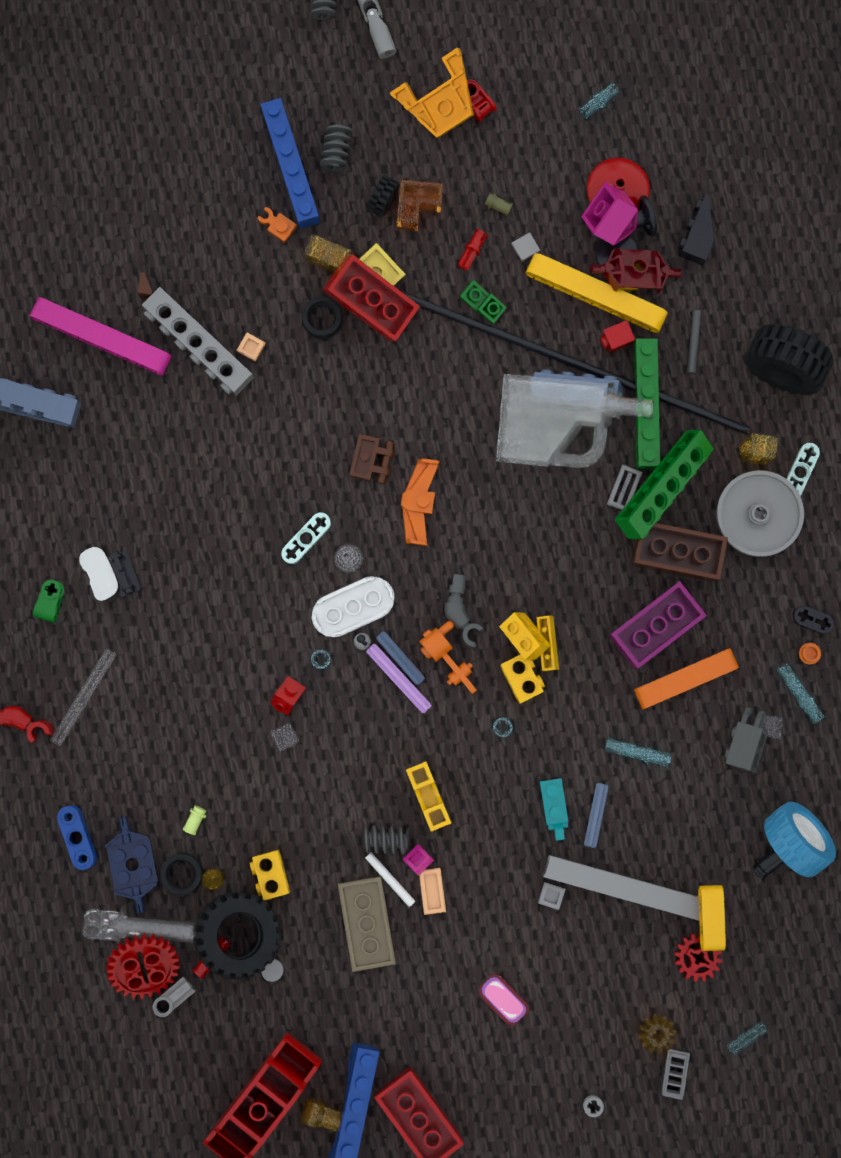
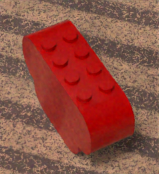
M287 1031L222 1114L202 1143L220 1158H252L298 1099L323 1059Z

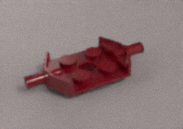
M613 248L603 265L591 264L590 267L591 273L605 275V278L616 292L619 287L658 289L657 294H659L667 278H680L682 274L681 269H670L658 251ZM634 264H639L643 271L637 270Z

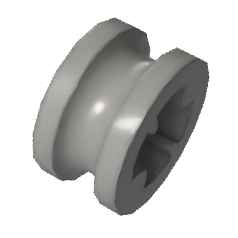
M590 1095L583 1102L584 1111L588 1116L598 1117L602 1114L604 1105L598 1096ZM592 1100H595L599 1106L598 1110L595 1109V1112H591L590 1107L587 1106L589 1102L592 1104Z

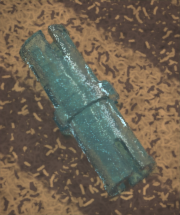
M613 82L601 92H596L591 100L579 108L581 114L585 112V115H583L585 119H588L599 108L603 109L609 100L620 93L618 87L613 88L615 86Z

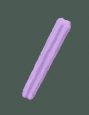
M376 644L371 645L366 653L421 713H425L430 709L431 703Z

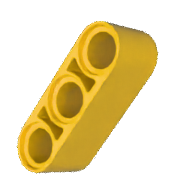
M699 886L701 950L724 951L726 937L723 886Z

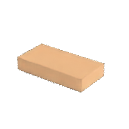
M425 869L419 875L424 915L446 912L441 869Z

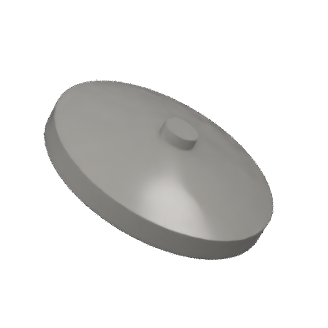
M750 471L736 477L722 491L717 503L716 520L721 535L728 537L727 543L732 548L748 556L767 557L783 551L798 537L804 521V507L798 491L787 479L770 471Z

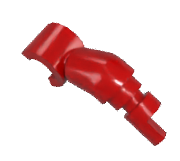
M6 706L3 710H0L1 726L7 725L22 731L27 730V738L31 743L35 742L38 738L35 734L36 727H41L46 735L51 736L54 733L53 726L49 721L38 720L34 722L32 721L33 717L21 707Z

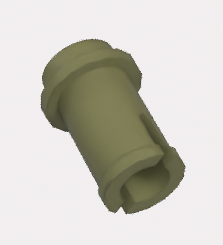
M490 193L485 203L488 209L493 208L508 216L513 203L497 197L496 193L494 195Z

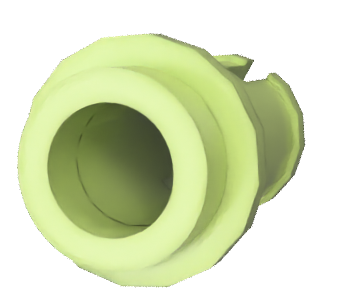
M194 805L193 809H190L191 814L183 827L185 832L192 835L196 834L202 819L206 818V810Z

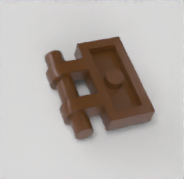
M359 434L349 476L370 481L372 473L378 474L377 483L385 484L386 477H389L390 460L394 457L395 453L393 451L394 442L386 441L385 448L379 447L380 438ZM376 455L383 456L380 467L374 466Z

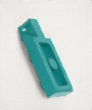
M562 778L539 781L548 830H554L556 841L564 840L563 828L568 827V816Z

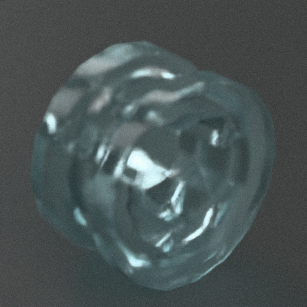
M317 650L313 653L311 662L315 668L322 670L330 665L331 658L325 650ZM321 653L323 657L327 658V662H323V666H319V663L315 661V657H319L318 654Z
M499 718L493 724V731L499 737H506L512 732V723L507 718ZM500 721H504L505 725L509 726L508 731L505 730V734H501L500 730L496 728L497 724L500 725Z

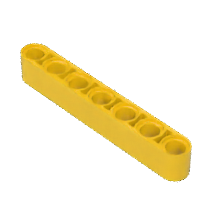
M535 253L525 272L532 279L535 277L534 279L568 295L572 296L573 294V297L589 304L593 303V306L610 313L612 311L611 314L629 322L631 320V323L647 330L650 329L654 333L660 332L668 314L666 310L621 289H618L616 292L611 285L542 254Z

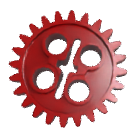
M143 933L142 937L138 939L135 934L132 941L125 938V945L118 943V950H111L112 956L107 958L108 964H106L107 977L110 980L111 987L115 986L117 993L123 991L124 997L131 993L132 999L137 994L140 995L141 999L144 998L145 994L152 998V992L160 995V988L169 989L168 983H174L173 976H178L177 969L180 968L178 953H176L175 946L170 945L169 940L164 942L163 936L156 940L153 933L150 938H146V934ZM139 951L142 953L148 981L144 980L142 967L139 962V956L137 953Z

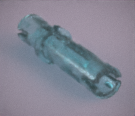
M786 663L778 668L776 671L799 702L798 706L800 709H804L812 723L816 724L825 718L815 704V698L809 695L789 664Z
M609 737L604 751L643 760L647 764L650 762L669 767L672 756L670 753L653 750V747L650 746L648 748Z

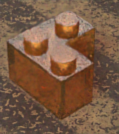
M401 180L397 229L418 231L420 210L441 212L443 184Z

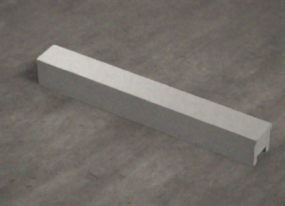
M548 856L545 871L542 874L545 878L699 920L698 896L559 857Z

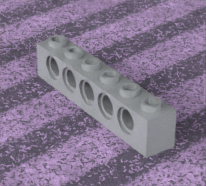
M161 287L142 304L145 310L143 314L151 322L156 320L161 325L159 329L167 337L171 334L176 339L174 343L182 351L187 349L191 353L189 357L198 366L203 364L207 368L205 372L213 380L217 378L221 381L220 387L226 393L230 394L232 392L237 396L254 378L246 367ZM163 311H171L170 317L166 319L161 318ZM179 325L187 326L183 333L176 332ZM193 340H202V344L199 347L191 346ZM211 353L217 354V359L214 362L206 360L207 356ZM225 368L233 369L232 374L227 377L222 375V371Z

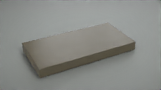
M381 876L338 883L352 972L395 965Z

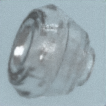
M344 544L335 552V565L344 573L356 572L363 564V553L356 545Z

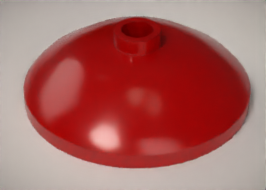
M607 159L598 164L588 178L587 196L590 203L605 181L624 191L638 210L639 197L645 195L649 198L650 184L646 173L638 164L629 159ZM620 181L624 186L618 187L616 183Z

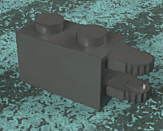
M747 707L741 722H738L737 726L732 730L731 738L733 740L731 746L726 750L725 759L726 764L732 767L756 773L768 735V731L762 728L766 714L764 711H759L754 726L749 725L753 709Z

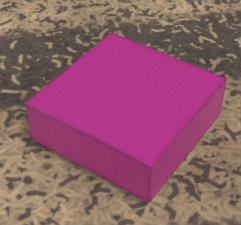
M419 844L403 858L405 863L418 876L434 861Z

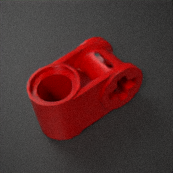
M467 80L468 88L475 92L474 95L470 96L474 113L473 117L480 123L483 121V117L491 111L495 112L497 108L493 100L475 80Z

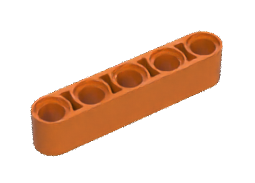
M731 648L638 687L634 689V692L643 710L736 670L739 666Z

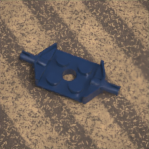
M127 816L118 818L120 833L105 845L115 891L113 893L133 899L136 914L146 912L143 903L144 896L159 884L150 836L129 829ZM130 858L137 859L139 863L135 871L127 867V861Z

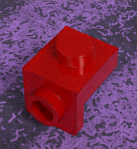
M288 676L274 694L270 704L278 712L289 715L306 687Z

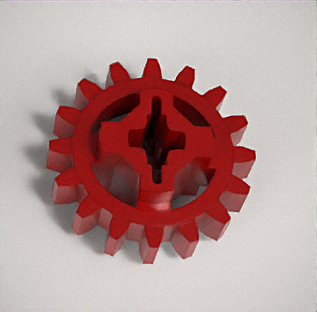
M690 933L689 940L683 936L682 940L684 943L682 945L676 944L680 949L679 952L673 953L678 957L674 964L681 965L678 971L680 973L686 971L684 977L687 979L692 975L694 982H697L698 977L702 981H706V975L713 978L712 971L720 970L716 964L723 961L717 958V955H720L722 951H711V961L708 957V951L701 950L700 933L697 938L693 933ZM699 942V944H698L697 947H694V948L688 947V946H690V945L693 944V943ZM690 952L700 954L706 962L696 961ZM684 954L687 955L689 961L687 967L684 963ZM707 967L703 971L695 972L698 970V968Z

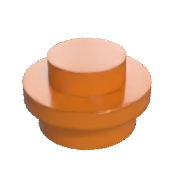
M806 643L799 649V658L805 664H815L821 657L820 648L814 643Z

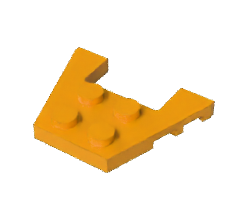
M456 48L442 57L451 75V79L418 101L408 83H403L390 92L394 99L398 100L406 110L410 111L437 138L474 115L460 48Z

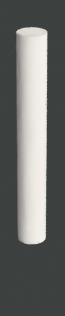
M372 852L365 857L407 906L410 907L415 900Z

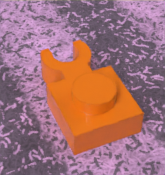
M265 207L264 211L269 214V217L263 219L258 216V221L263 225H270L267 231L285 243L297 228V224L281 213L277 217L273 216L272 210Z

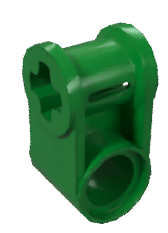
M48 580L43 583L33 610V617L52 623L56 622L58 617L56 613L60 611L65 590L61 582ZM49 587L58 589L57 593L49 591Z

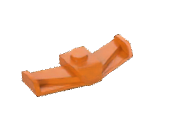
M418 459L408 486L402 494L401 506L403 509L407 544L427 546L424 514L432 515L435 492H428V489L440 461Z

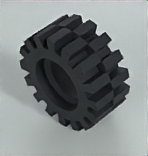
M383 175L369 198L367 210L380 217L385 216L393 200L396 198L400 183Z

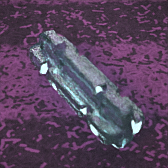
M761 1021L753 1025V1029L749 1028L739 1035L736 1041L733 1040L727 1044V1048L733 1055L738 1054L742 1047L746 1048L756 1041L759 1035L763 1036L767 1033L768 1030Z

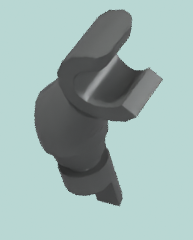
M454 574L453 585H449L448 592L451 596L448 597L444 606L445 615L449 621L453 622L457 629H461L460 641L462 645L470 649L476 648V642L470 641L467 634L469 630L479 632L483 627L478 624L469 623L470 618L465 611L463 598H461V595H464L466 576Z

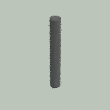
M693 310L688 374H696L701 319L700 310Z

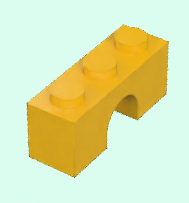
M427 762L406 769L430 831L451 824Z

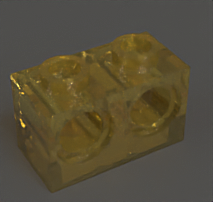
M312 234L304 252L306 261L333 272L336 271L346 255L352 254V250Z
M752 433L744 440V443L740 444L739 455L742 456L741 462L768 465L776 457L778 437Z

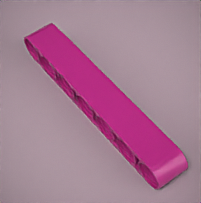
M41 297L37 298L29 315L30 318L58 331L60 329V332L76 339L79 337V340L98 347L133 364L137 363L138 366L154 373L156 372V374L163 376L172 357L161 349Z

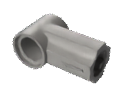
M183 976L154 1001V1013L159 1017L168 1016L196 990ZM160 1000H166L169 1003L168 1011L163 1012L159 1010L158 1002Z

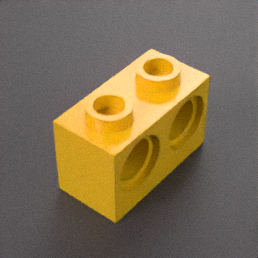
M514 612L499 626L525 660H536L551 646L526 613Z
M520 654L500 665L519 704L544 692L542 688L545 685L540 675L535 676L532 670L535 667L532 660H525ZM515 662H521L524 665V672L522 674H517L513 671V664ZM526 681H530L534 685V691L530 694L525 693L522 688L523 683Z
M279 849L252 857L253 862H250L252 874L257 875L259 883L255 885L259 897L262 896L263 900H268L290 893ZM262 859H269L272 862L271 870L265 871L261 868ZM269 880L277 882L278 889L276 892H270L267 889L266 884Z

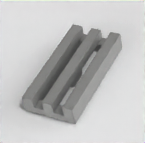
M622 464L607 502L608 506L620 510L625 507L621 505L631 476L635 474L636 477L625 503L626 506L634 496L642 475L641 471ZM624 471H627L628 474L617 503L613 502Z

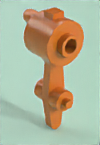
M447 621L439 629L434 628L432 631L429 629L422 634L424 637L419 641L423 646L420 649L427 659L432 657L435 662L443 658L453 670L447 675L449 680L446 682L449 685L453 683L456 686L462 681L468 690L474 694L477 690L467 678L472 673L470 670L473 667L472 664L469 662L466 665L463 662L457 666L447 654L453 647L444 635L454 627L453 622Z

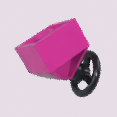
M606 181L581 216L594 235L612 245L619 243L636 228L643 226L650 237H654L657 233L656 217L648 197L645 195L639 197L638 210L624 191Z

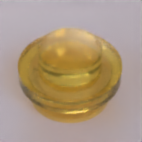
M219 869L206 871L201 879L202 884L210 890L219 888L223 883L222 872Z

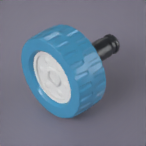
M787 802L776 809L765 820V834L773 850L760 859L758 863H755L753 870L759 878L765 879L768 874H771L785 863L799 875L813 877L835 860L836 848L828 831L815 815L796 802Z

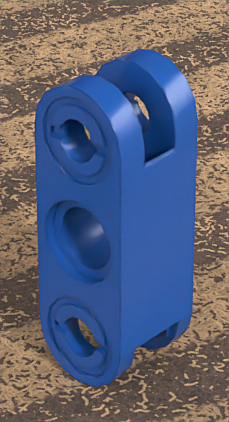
M73 805L61 808L58 812L57 820L71 861L77 869H89L97 862V853L80 808ZM69 813H71L73 816L72 820L68 819ZM76 831L82 835V841L79 844L73 840V834ZM83 855L87 856L86 862L82 860Z

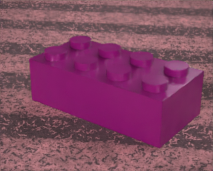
M679 581L608 636L634 670H636L707 615Z

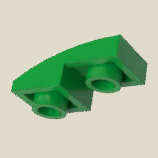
M474 280L458 296L492 324L496 322L507 308L492 293H487Z

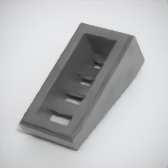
M667 1049L659 1090L662 1096L683 1100L690 1053ZM671 1058L683 1059V1063L671 1061ZM670 1066L682 1068L681 1072L670 1070ZM669 1075H670V1076L679 1077L680 1080H679V1081H675V1080H670V1079H668V1078H669ZM667 1085L676 1086L678 1090L667 1089Z

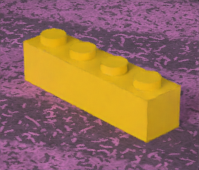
M536 617L538 630L551 645L540 655L542 671L559 670L554 617Z

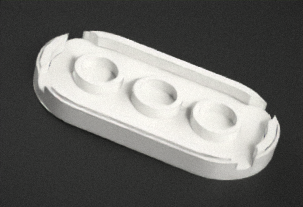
M373 576L363 578L320 598L312 611L313 624L325 636H343L386 616L393 607V589L387 581Z

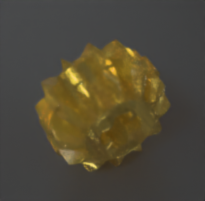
M656 1014L652 1016L653 1022L645 1018L644 1020L648 1024L647 1027L644 1025L639 1026L645 1032L638 1034L640 1039H645L641 1043L642 1046L647 1047L649 1045L648 1050L651 1053L656 1048L657 1052L661 1054L663 1046L669 1051L670 1047L667 1043H675V1039L670 1036L677 1034L676 1030L670 1029L673 1023L671 1021L666 1023L665 1016H662L658 1022ZM657 1029L662 1033L659 1035V1039L652 1036V1034L656 1033Z

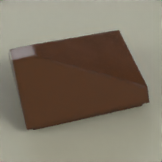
M141 272L137 293L140 298L150 297L153 293L145 272Z

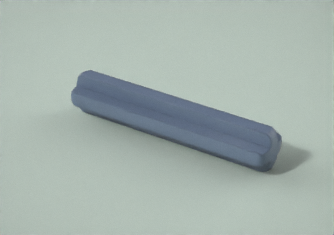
M384 631L381 632L376 639L416 685L423 682L425 679L423 674Z
M597 783L595 787L584 845L587 847H597L609 786L606 784Z

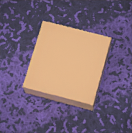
M246 333L236 351L256 362L266 343Z

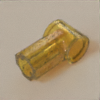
M307 1099L300 1122L311 1127L318 1128L320 1126L337 1132L342 1111L327 1107L323 1102L318 1101L316 1103L314 1099Z

